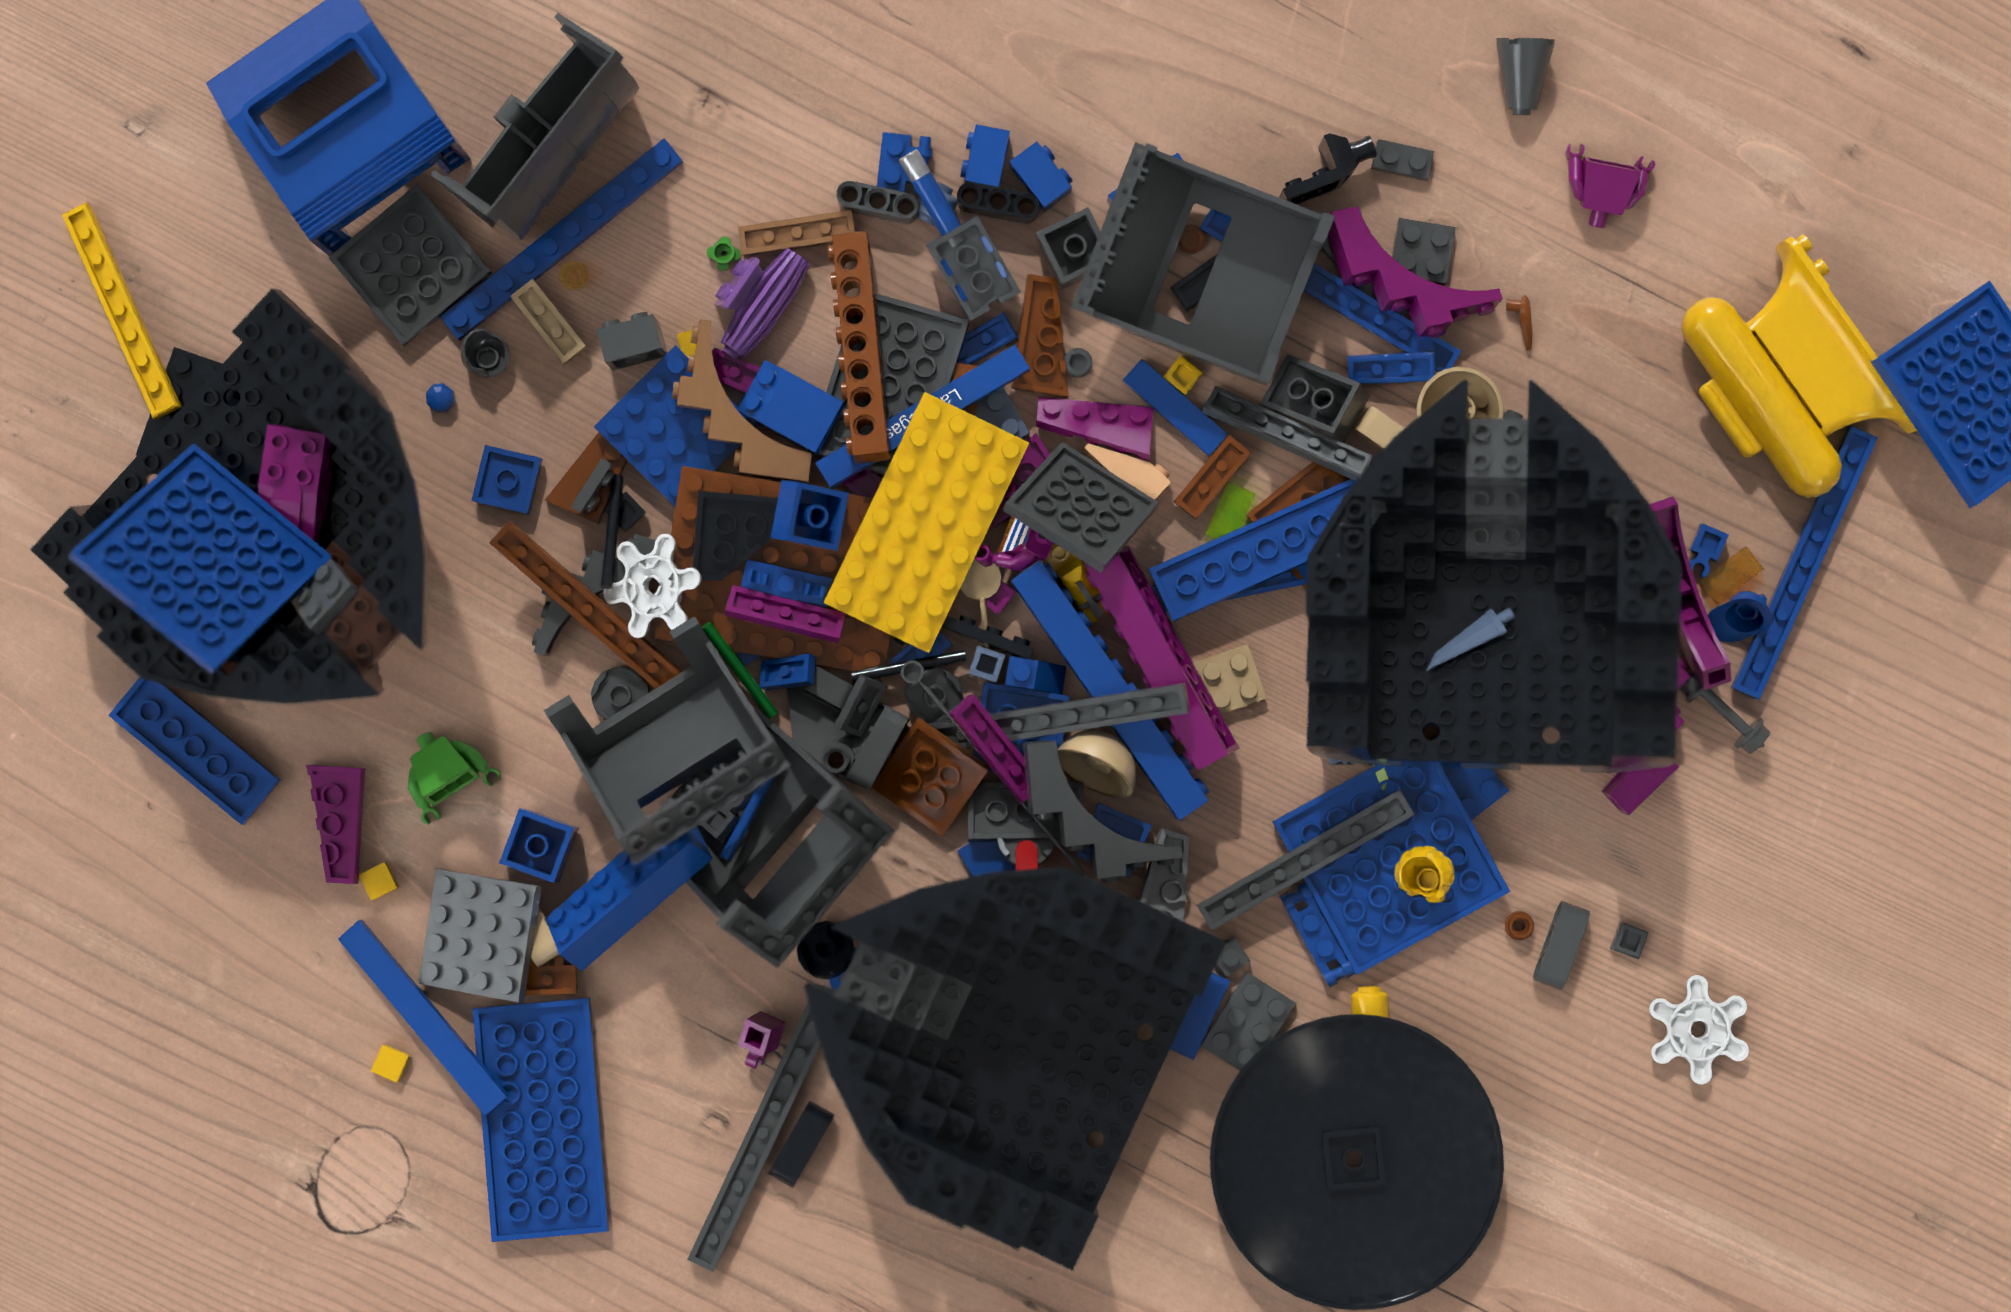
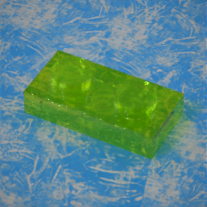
M1228 482L1205 535L1217 539L1239 529L1255 493Z

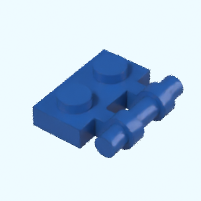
M883 132L877 186L905 192L906 183H911L900 164L899 159L917 149L928 166L929 159H932L933 149L930 148L931 138L920 136L919 147H911V135Z

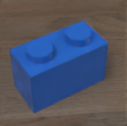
M976 124L974 133L969 132L966 149L971 150L969 161L963 160L960 177L965 178V183L974 182L1000 187L1010 131Z
M1036 141L1009 162V166L1026 190L1038 199L1041 210L1046 212L1071 193L1072 186L1070 183L1073 180L1064 168L1059 170L1054 164L1055 156L1046 145L1041 147L1038 141Z

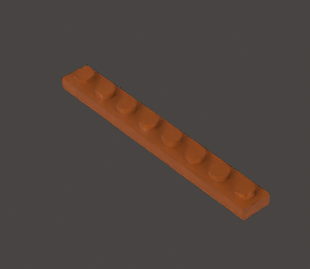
M511 520L490 540L489 543L655 689L683 672L644 637H633L629 633L628 623Z

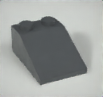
M1287 354L1261 405L1275 413L1345 443L1370 395L1362 384Z

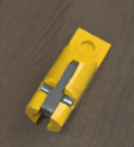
M1053 544L1046 559L1056 572L1063 586L1067 588L1074 598V603L1078 609L1084 612L1091 623L1097 621V618L1101 615L1108 614L1101 604L1100 598L1102 595L1097 586L1093 587L1086 576L1088 569L1082 560L1057 544Z

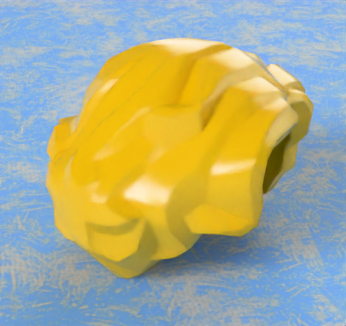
M1420 846L1403 853L1400 861L1395 865L1394 877L1398 887L1409 896L1422 895L1428 902L1441 903L1444 902L1445 895L1454 882L1455 872L1452 861L1445 857L1441 851L1431 846Z

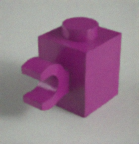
M762 1011L745 1020L738 1046L749 1050L745 1065L756 1069L758 1064L762 1065L767 1054L778 1048L785 1021Z

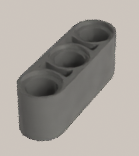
M845 181L838 186L836 196L843 210H852V213L902 224H910L918 218V201L909 193L855 181ZM848 190H853L858 194L857 199L851 203L845 202L842 199L843 194ZM876 196H881L886 200V203L882 208L875 209L870 205L871 200ZM902 203H911L914 206L913 212L908 215L901 214L898 208Z
M1564 901L1559 903L1535 967L1533 980L1559 990L1563 989L1589 920V910Z

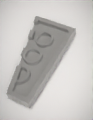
M1159 828L1155 844H1178L1182 846L1183 858L1174 859L1175 863L1170 865H1157V861H1150L1138 900L1185 922L1184 910L1187 895L1186 874H1188L1189 836Z

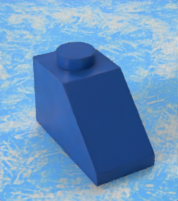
M1010 656L1005 686L1062 695L1067 666Z

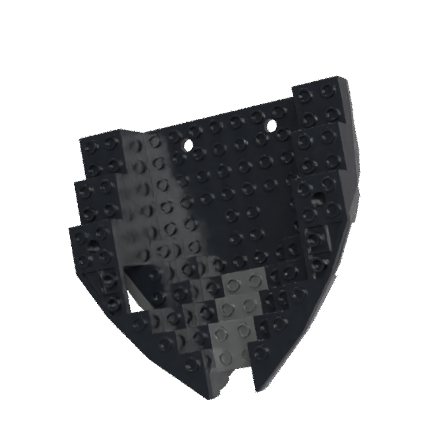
M1467 379L1460 382L1393 437L1344 495L1309 552L1306 591V617L1308 619L1306 682L1309 687L1306 747L1310 753L1319 757L1375 766H1403V761L1461 763V768L1521 770V765L1580 767V772L1599 773L1664 768L1674 763L1682 562L1648 500L1602 441L1533 380H1529L1528 419L1469 418ZM1492 608L1496 615L1507 608L1512 610L1515 618L1504 624L1507 633L1427 670L1434 654L1477 621L1488 610ZM1431 724L1436 725L1440 729L1439 736L1434 740H1428L1423 735L1424 728ZM1548 728H1554L1560 733V738L1555 743H1547L1542 737L1543 732Z
M1065 867L994 871L922 887L834 924L833 929L860 941V944L838 989L812 983H806L804 988L830 1077L867 1149L907 1204L962 1230L966 1225L1018 1251L1022 1246L1073 1271L1099 1217L1097 1204L1195 994L1200 997L1202 996L1226 942L1144 902ZM1142 1024H1148L1153 1028V1035L1148 1040H1141L1137 1037V1028ZM1092 1131H1099L1103 1135V1142L1098 1147H1092L1087 1143V1135Z

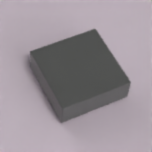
M1619 922L1610 949L1639 959L1649 932Z

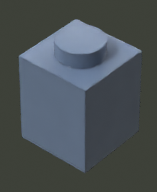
M977 646L969 675L997 683L1005 655Z

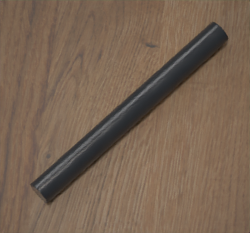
M615 474L611 482L601 588L611 589L613 585L624 476Z
M965 650L914 659V661L919 662L924 669L965 662L967 658ZM908 661L852 671V681L856 683L860 674L872 679L901 674L902 666Z

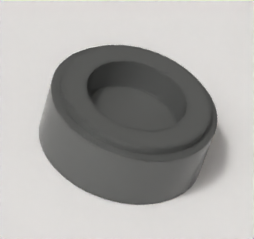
M1074 348L1064 357L1066 372L1072 377H1084L1092 368V357L1082 348Z

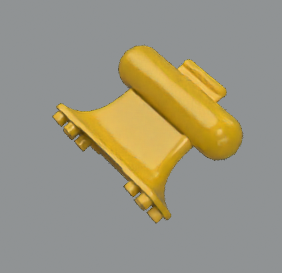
M1801 235L1797 239L1788 237L1777 244L1776 252L1781 260L1783 270L1781 281L1769 302L1752 319L1745 323L1734 306L1726 300L1708 297L1693 303L1686 310L1682 319L1681 330L1685 341L1712 378L1700 387L1699 395L1742 456L1750 458L1763 450L1789 488L1796 494L1809 498L1819 497L1829 492L1837 484L1841 475L1842 464L1839 455L1826 438L1830 434L1855 422L1877 418L1895 422L1906 433H1912L1917 430L1872 365L1871 361L1876 359L1877 355L1829 289V285L1823 277L1830 272L1828 266L1820 258L1814 262L1811 261L1807 252L1813 249L1812 244L1805 235Z

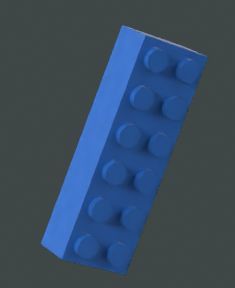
M695 826L635 865L625 850L620 852L586 884L576 890L571 897L554 909L545 919L559 955L583 971L713 858L698 826Z

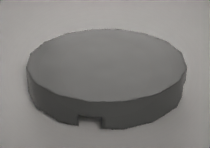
M626 667L611 668L602 672L594 681L591 691L592 703L597 714L604 720H607L648 694L649 687L645 679L635 670Z
M941 667L924 669L922 681L950 713L963 699V688L958 678L949 670ZM908 683L905 690V699L913 716L917 719L918 717L926 723L950 720L919 683Z

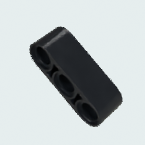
M974 182L962 184L957 191L959 208L967 213L1023 224L1034 222L1039 215V201L1030 193ZM972 191L976 193L978 199L975 203L967 204L962 200V196L966 192ZM995 197H1001L1006 201V205L1002 209H995L990 205L991 200ZM1021 203H1031L1035 208L1034 211L1028 215L1022 214L1018 209Z
M809 1100L768 1174L793 1188L835 1114Z

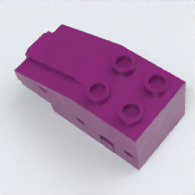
M267 425L258 496L319 545L322 522L326 520L333 473L331 469L334 467V461L330 456L336 451L337 446L321 431L286 425Z

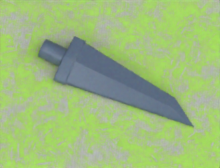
M1492 608L1488 610L1477 621L1434 654L1427 670L1507 633L1504 624L1515 618L1512 610L1507 608L1497 615Z

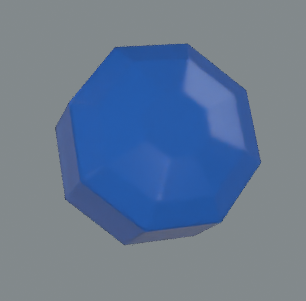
M444 383L432 385L426 392L427 405L436 412L449 411L455 404L454 391Z

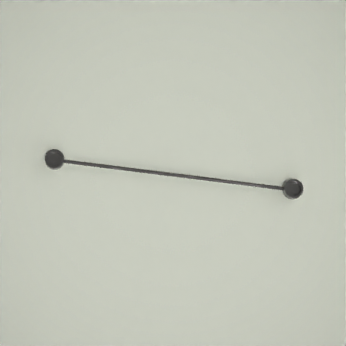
M914 660L906 662L901 668L903 680L909 684L919 683L984 759L949 715V711L922 681L924 677L923 666ZM1025 801L1020 802L1029 813L1027 803ZM1029 813L1078 872L1088 877L1044 823L1037 819V815Z

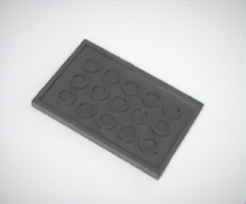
M875 293L887 420L920 401L924 392L932 394L952 381L953 372L970 324L969 320ZM859 315L853 316L849 323L858 324L863 317ZM856 343L851 350L859 352L864 349L865 344ZM842 344L838 355L843 354ZM837 357L826 393L846 403L843 410H847L848 400H843L841 392V382H846L845 372H840ZM860 370L856 372L854 378L863 379L867 376L868 371ZM861 398L857 402V406L865 407L870 403L871 399ZM843 410L819 453L816 454L807 450L808 452L826 457L846 445V438L851 437L850 427H845ZM870 425L863 426L859 433L863 435L874 427ZM894 451L893 453L890 454V455H891V460H892V458H893V456H894V454H895L896 451ZM891 460L878 461L865 470L885 475Z

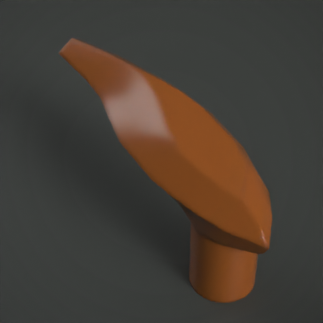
M1526 295L1522 297L1521 301L1507 300L1506 311L1520 312L1519 323L1522 327L1526 349L1531 350L1533 332L1530 301Z

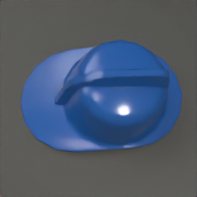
M1741 591L1735 594L1729 602L1711 610L1708 613V617L1718 640L1732 643L1769 629L1773 623V615L1767 607L1766 596L1751 591Z

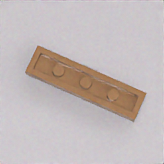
M852 210L739 226L738 231L742 256L746 257L784 251L786 248L793 250L832 244V235L855 232Z

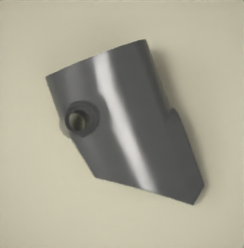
M815 665L814 685L787 688L792 740L819 761L826 770L869 792L901 738L910 718L879 702L862 737L838 729L834 724L854 686ZM836 751L844 756V764L838 769L833 768L829 764V756Z

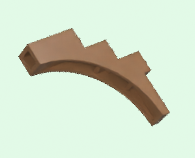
M700 319L699 326H693L691 343L696 344L695 355L689 354L687 372H692V377L681 375L680 382H674L672 399L677 400L676 407L711 411L710 416H704L702 433H708L707 440L741 445V450L735 449L733 466L738 467V474L807 483L812 453L797 450L770 439L754 428L737 411L726 395L714 366L711 349L712 321Z

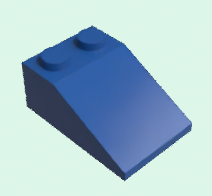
M764 360L737 411L753 422L818 454L846 403L794 374Z

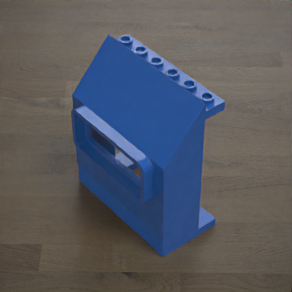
M325 0L206 82L227 123L310 242L328 256H331L351 239L349 233L344 229L345 226L437 163L448 175L471 159L370 17L360 0ZM356 50L375 76L376 82L281 147L260 118V115L350 52Z

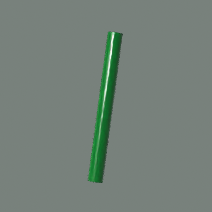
M711 621L704 624L702 629L766 716L768 718L774 717L778 711Z

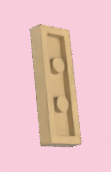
M531 279L510 296L564 365L587 348L534 279Z

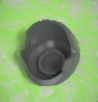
M479 328L471 331L464 338L460 356L463 365L471 373L480 377H493L506 369L510 359L508 345L503 339L486 329Z

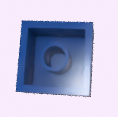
M781 480L771 538L838 551L849 493L801 482Z
M519 808L499 863L549 882L557 883L562 876L579 827L526 808Z

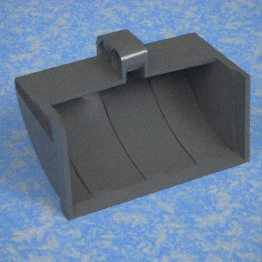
M559 13L554 18L562 25L560 30L573 43L572 47L525 103L512 94L494 115V119L505 129L464 184L460 185L447 175L443 177L435 170L430 174L492 228L497 224L518 240L523 239L541 216L542 210L552 202L577 170L576 167L579 163L585 160L611 127L615 117L622 113L639 91L637 82L621 64L624 57L616 49Z

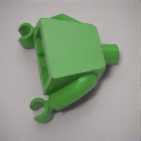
M426 732L417 738V743L421 750L410 758L412 767L409 770L408 790L418 808L423 809L422 821L425 824H430L431 821L427 816V812H433L437 820L441 818V811L435 805L480 777L478 772L481 771L484 774L483 780L489 786H493V784L487 780L486 775L489 772H495L501 778V774L496 768H489L487 766L488 761L475 747L460 740L450 741L445 736L436 740L431 732Z

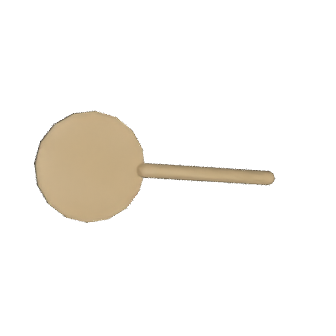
M974 558L960 588L966 596L980 601L982 627L986 630L988 620L985 599L997 592L1001 585V573L995 563L989 567H984ZM986 643L985 648L991 650V646Z

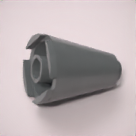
M1496 38L1507 109H1513V115H1530V110L1537 109L1554 49L1555 39Z

